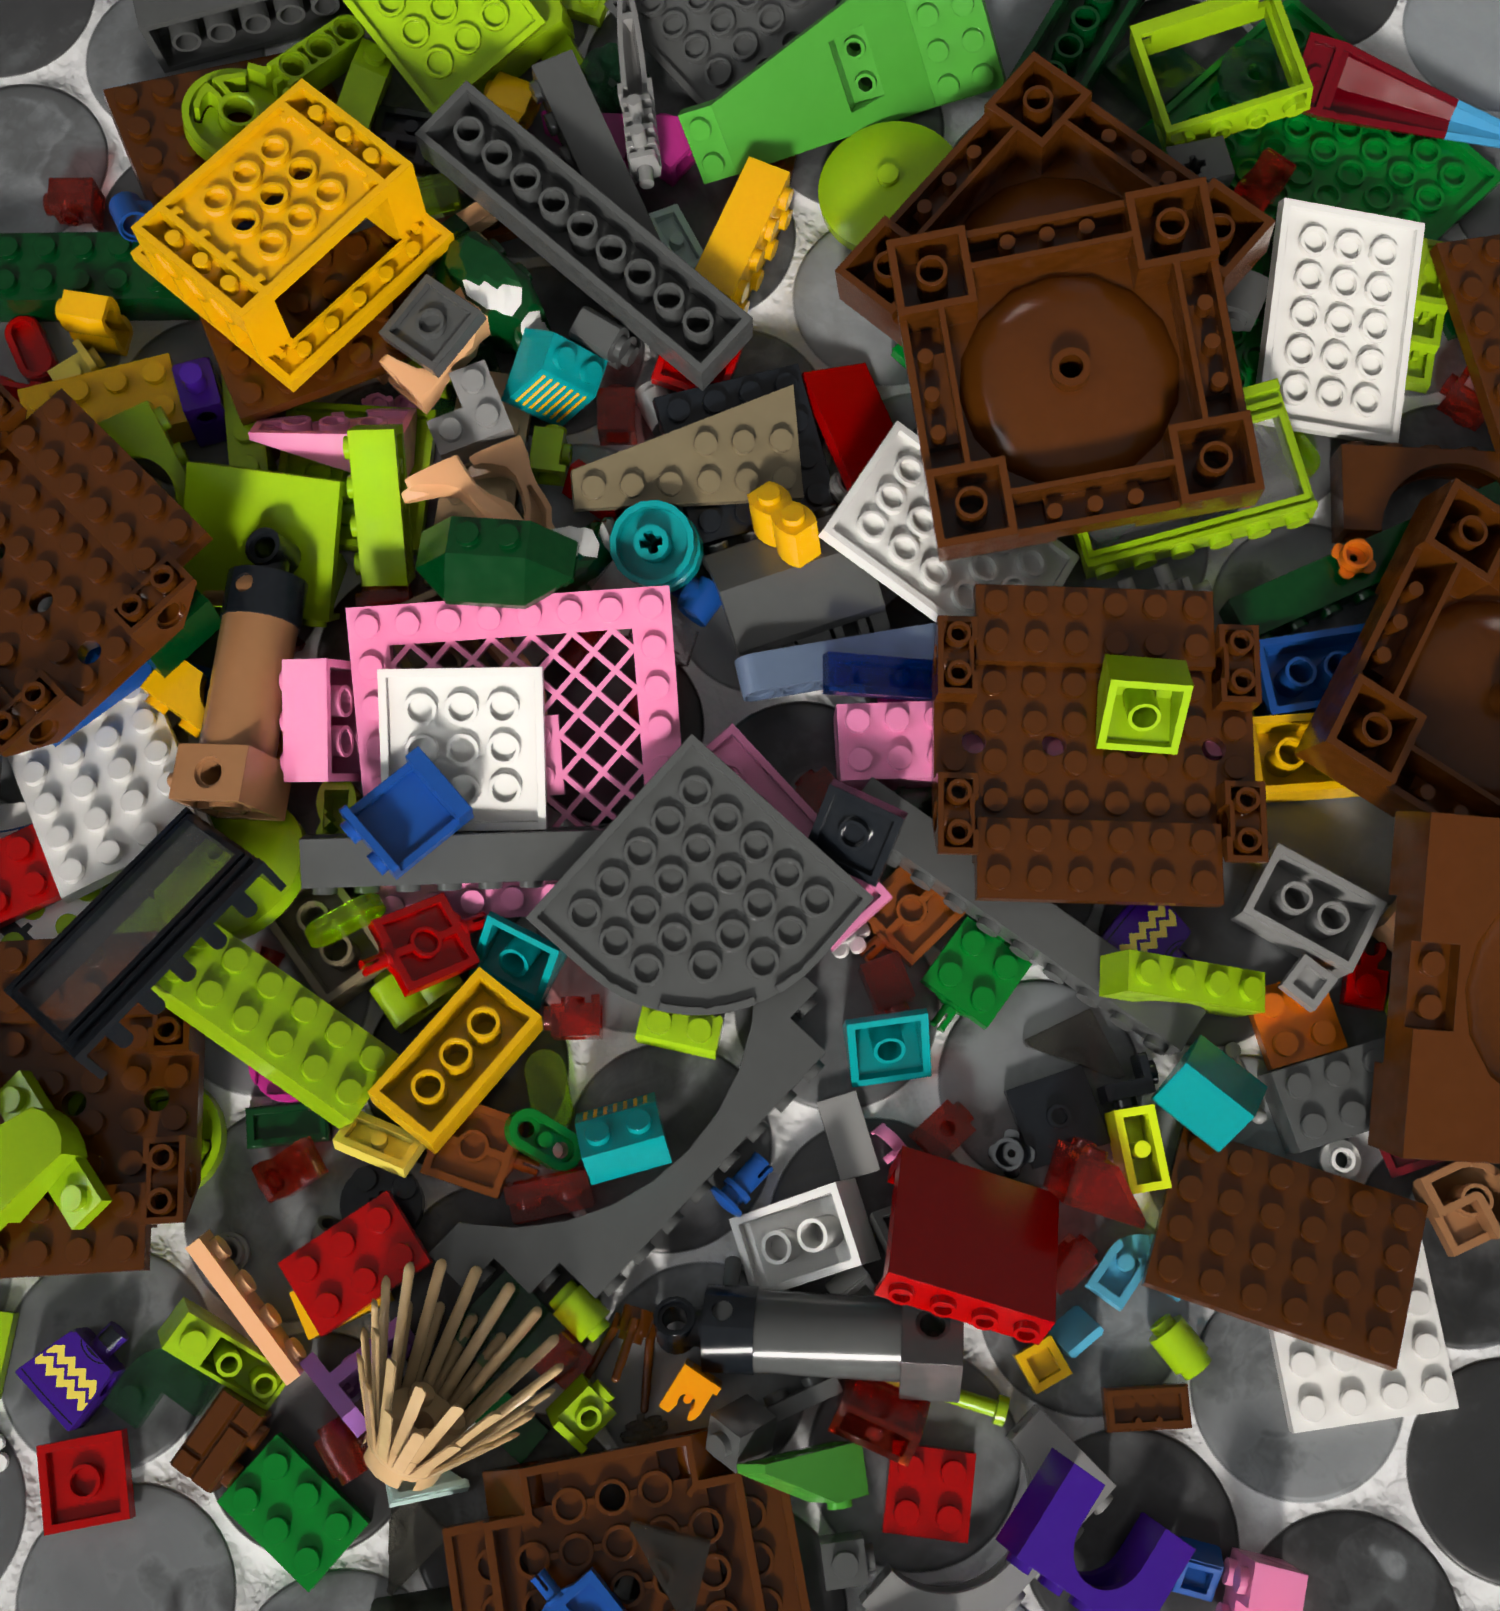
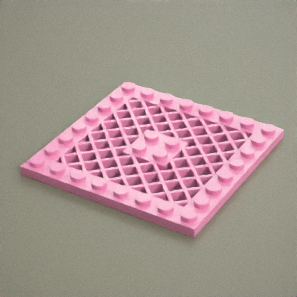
M670 585L553 593L527 609L446 604L444 601L345 608L363 797L381 784L377 669L401 668L399 664L411 650L428 663L424 668H444L439 661L451 647L468 660L463 667H472L473 665L475 667H487L478 659L491 644H494L509 657L501 667H510L513 662L519 667H528L529 665L519 658V655L533 640L549 654L540 665L544 666V670L555 659L571 673L558 689L554 688L544 679V688L552 694L545 703V713L557 699L574 713L561 729L559 714L545 715L547 802L562 814L552 827H559L566 818L575 826H587L572 813L584 798H587L602 811L590 826H598L606 816L613 821L618 815L612 811V808L624 795L628 796L631 800L636 796L630 788L643 774L645 786L682 745ZM618 629H632L633 643L621 634ZM608 630L594 647L577 633ZM567 633L554 650L537 636ZM612 634L629 648L616 665L599 652L600 648ZM527 636L514 652L497 639ZM572 637L589 651L576 668L559 655L560 651ZM486 639L474 654H471L457 642ZM446 642L434 657L417 645L420 643ZM392 645H405L394 658ZM633 654L636 683L620 670ZM594 656L611 670L597 687L580 673ZM615 675L633 689L619 706L602 692ZM575 678L592 691L591 695L579 708L562 694ZM636 694L638 698L639 723L623 710ZM597 696L614 710L601 727L584 713L585 709ZM618 715L635 728V731L622 745L605 731ZM578 718L595 731V734L583 748L565 734ZM639 734L641 737L642 762L627 750ZM600 736L617 750L604 766L587 753L588 749ZM562 741L577 753L565 768L563 766ZM621 755L638 768L626 784H623L608 771ZM581 757L598 771L597 775L586 787L569 774V771ZM603 776L620 790L607 806L590 792ZM565 781L580 793L568 808L564 807L552 796L565 795ZM559 880L544 881V886L539 888L519 887V882H503V888L489 890L479 889L478 883H462V889L455 891L437 890V884L421 885V890L416 892H397L396 886H379V892L372 893L374 919L444 892L452 909L462 919L475 915L480 911L485 912L486 916L484 918L487 917L490 911L504 918L526 917Z

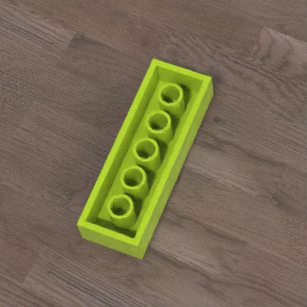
M215 922L214 925L227 937L226 945L222 949L216 950L200 937L183 955L196 968L197 972L194 979L184 982L169 969L151 990L165 1001V1007L338 1129L353 1123L370 1098L368 1091L393 1064L399 1054Z

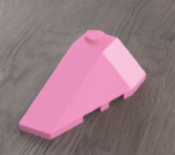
M366 409L367 417L348 418L344 412H332L331 416L323 417L319 421L312 422L311 417L306 415L266 418L256 421L248 435L251 441L351 473L350 459L346 460L343 453V437L347 436L348 429L356 425L403 424L407 477H409L415 459L417 409Z

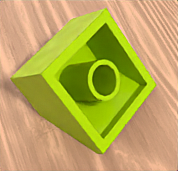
M1105 654L1097 694L1096 749L1177 755L1194 687L1186 660Z

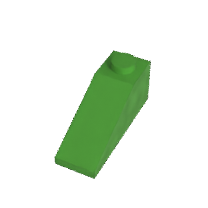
M829 1441L737 1464L738 1474L807 1502L826 1503L827 1510L850 1508L853 1506L852 1499L869 1495L862 1441Z

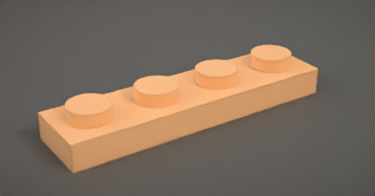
M209 1229L185 1249L287 1386L303 1373L304 1369L299 1363L307 1357V1353L300 1341L295 1337L289 1338L281 1327L282 1319L274 1306L270 1303L264 1304L255 1292L257 1285L252 1276L245 1269L239 1270L230 1258L232 1252L227 1242L219 1235L214 1236Z

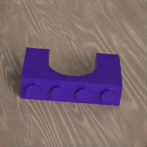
M1052 1447L995 1539L1009 1551L1005 1559L1026 1575H1029L1032 1568L1040 1573L1037 1581L1060 1597L1063 1590L1071 1594L1068 1602L1079 1611H1160L1196 1549L1142 1512L1119 1551L1108 1563L1092 1571H1077L1074 1561L1075 1539L1079 1528L1104 1489L1105 1484Z

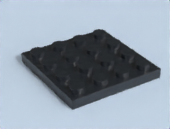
M798 363L709 384L703 391L696 387L654 397L652 402L661 434L663 435L794 384L804 495L801 501L796 502L807 506L813 513L816 510L835 504L836 507L839 506L829 493L831 477ZM749 503L683 507L684 514L696 525L703 540V545L742 536L754 531Z

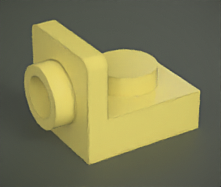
M76 339L72 344L78 352L47 372L52 380L55 381L100 370L107 365L93 346L86 349L81 341Z

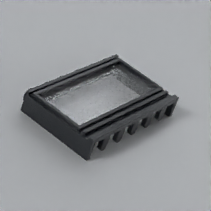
M185 807L3 991L48 1032L75 1060L102 1080L108 1073L88 1055L91 1050L105 1036L120 1048H126L131 1045L134 1036L119 1021L137 1003L141 1004L153 1015H157L164 1010L165 1001L151 988L169 969L184 982L194 979L197 972L196 968L183 955L200 937L216 950L222 949L226 945V935L214 923L231 905L246 918L256 914L257 904L244 891L258 877L264 879L280 892L287 885L264 861L256 858L194 814L188 807Z

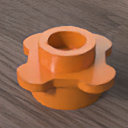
M1363 538L1350 540L1345 545L1337 543L1331 549V555L1337 559L1340 567L1338 574L1343 579L1349 580L1355 574L1362 572L1370 574L1376 568L1372 547ZM1350 556H1355L1357 561H1352Z

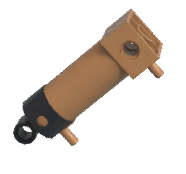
M263 527L254 531L245 545V554L253 565H239L228 570L225 590H205L202 593L210 600L213 606H222L220 613L221 625L199 743L178 744L174 771L167 777V784L170 787L168 799L215 818L285 821L291 782H284L280 760L277 759L281 734L279 718L282 712V691L279 686V674L282 670V659H294L297 637L301 631L308 583L293 574L301 561L299 548L274 529Z

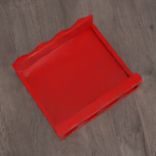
M902 1146L888 1173L887 1182L894 1184L884 1275L876 1286L874 1295L889 1299L897 1305L912 1306L931 1312L937 1317L955 1319L971 1324L980 1330H991L1014 1337L1023 1343L1039 1345L1056 1323L1059 1194Z

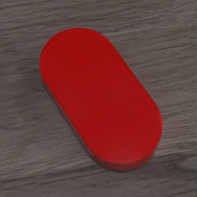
M17 316L6 325L4 335L20 373L29 382H51L52 378L47 371L58 365L59 362L44 328L32 316Z

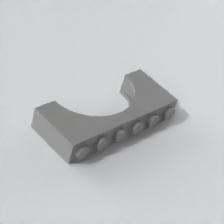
M1033 1405L1006 1435L1023 1463L1027 1487L1052 1447L1105 1484L1104 1489L1083 1523L1092 1513L1095 1515L1102 1513L1113 1500L1111 1492L1116 1485L1039 1407ZM1082 1525L1079 1528L1075 1542L1084 1532ZM1009 1551L983 1574L966 1582L953 1585H929L914 1581L895 1570L888 1563L870 1585L862 1591L859 1598L867 1611H1014L1026 1595L1023 1591L1034 1577L1037 1580L1040 1573L1033 1568L1029 1575L1020 1571L1005 1559Z

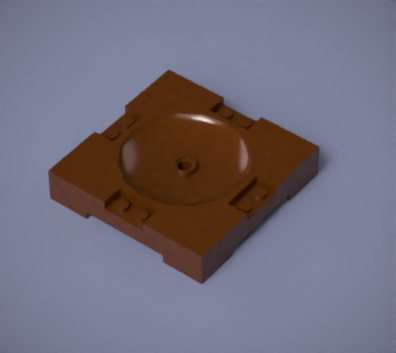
M1033 51L984 105V115L890 219L884 215L836 268L835 275L839 299L902 346L888 265L886 240L965 225V230L967 231L1122 200L1125 192L1200 177L1092 102V92ZM1213 177L1209 183L1207 182L1220 248L1218 261L1226 298L1267 252L1276 221ZM1067 366L1060 370L1068 378H1074L1080 374L1079 370L1072 366Z
M1206 176L1125 192L1122 200L967 231L965 230V225L886 240L888 265L939 562L1054 542L1057 540V537L1134 523L1135 527L1253 506L1257 503L1265 490L1251 411L1247 410L1218 261L1220 248ZM1072 366L1079 370L1080 374L1077 377L1068 378L1060 370L1064 367Z
M1455 478L1420 500L1374 592L1379 595L1352 651L1342 657L1294 753L1298 758L1392 817H1395V811H1417L1500 818V506L1458 478Z
M1395 811L1389 895H1397L1384 1061H1375L1368 1145L1403 1159L1500 1164V818L1438 812Z

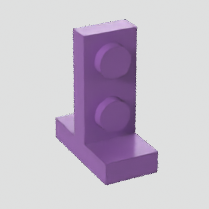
M397 1317L389 1322L387 1358H391ZM411 1329L409 1332L405 1360L411 1354L412 1346L415 1339V1335L411 1331ZM369 1339V1344H370V1356H371V1339ZM361 1347L345 1357L341 1364L331 1372L326 1369L314 1352L310 1353L299 1364L358 1438L366 1431L365 1417L354 1404L362 1397L356 1352L362 1356Z

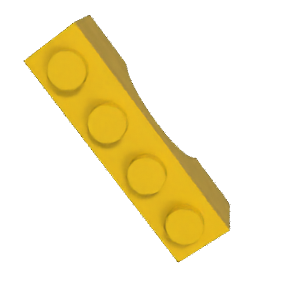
M186 660L166 678L154 669L140 686L149 695L145 702L163 715L170 710L181 718L177 725L195 738L200 736L206 706L204 695L207 678L204 673ZM282 730L277 752V759L279 760L283 752Z

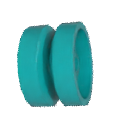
M660 500L640 501L627 508L615 521L610 535V555L617 569L637 586L670 585V592H674L686 586L698 573L704 557L703 540L696 525L674 505ZM658 543H662V545H657L659 551L654 553V546Z

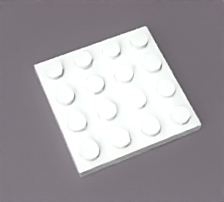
M544 666L377 669L381 783L407 763L405 756L419 746L472 807L474 818L458 831L547 830Z
M1423 1241L1421 1242L1397 1369L1390 1371L1269 1329L1289 1432L1300 1433L1459 1408Z

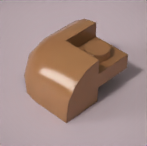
M1453 1161L1413 1181L1412 1191L1414 1199L1417 1202L1428 1205L1426 1218L1431 1222L1448 1257L1458 1256L1491 1239H1500L1499 1168L1490 1163Z

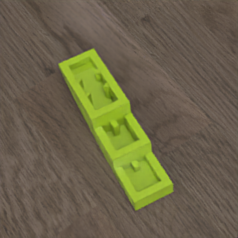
M1423 238L1405 390L1425 394L1431 385L1435 354L1440 347L1444 317L1448 310L1429 252L1436 243L1444 241Z

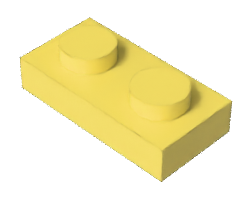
M360 1111L353 1123L341 1128L332 1139L336 1150L403 1178L407 1177L426 1149L423 1144L403 1128Z

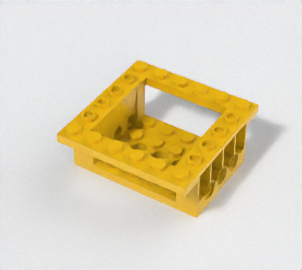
M301 78L131 226L139 245L130 254L140 267L294 393L448 250L449 244L455 238L451 231L426 213L413 164ZM299 171H308L311 174L302 180L293 178ZM271 196H284L278 204H265L266 200ZM365 218H368L398 242L296 337H290L275 300ZM243 221H255V224L248 230L236 229Z

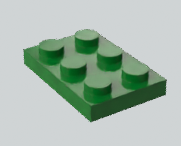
M281 1432L275 1435L217 1501L308 1593L372 1521Z

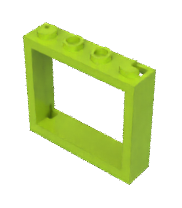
M1208 0L1130 26V52L1154 123L1160 127L1166 147L1221 135L1225 139L1231 134L1247 129H1258L1269 122L1285 117H1296L1304 111L1310 110L1313 84L1281 0H1264L1261 2L1259 0ZM1265 19L1290 88L1171 125L1148 56Z

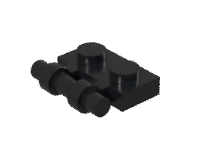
M380 105L373 133L397 152L399 148L415 150L414 157H404L413 164L417 177L426 178L427 175L441 176V172L423 158L415 137V133L432 116V113Z

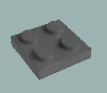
M426 274L379 331V334L390 345L439 378L487 318L481 310Z

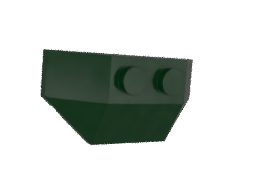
M450 516L421 533L415 568L446 604L527 609L550 596L562 586L566 587L574 582L579 543L533 521Z

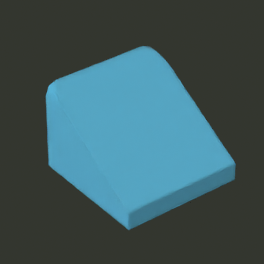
M1073 1306L1056 1321L1048 1334L1053 1337L1055 1343L1065 1356L1076 1358L1104 1334V1330L1081 1307Z

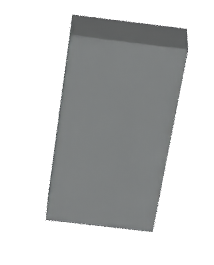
M856 1090L817 1102L816 1104L840 1181L879 1171V1163Z

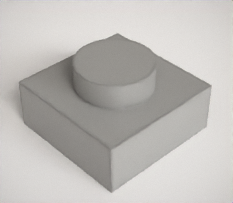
M1303 954L1277 987L1307 1011L1313 1012L1338 981V978L1307 954Z

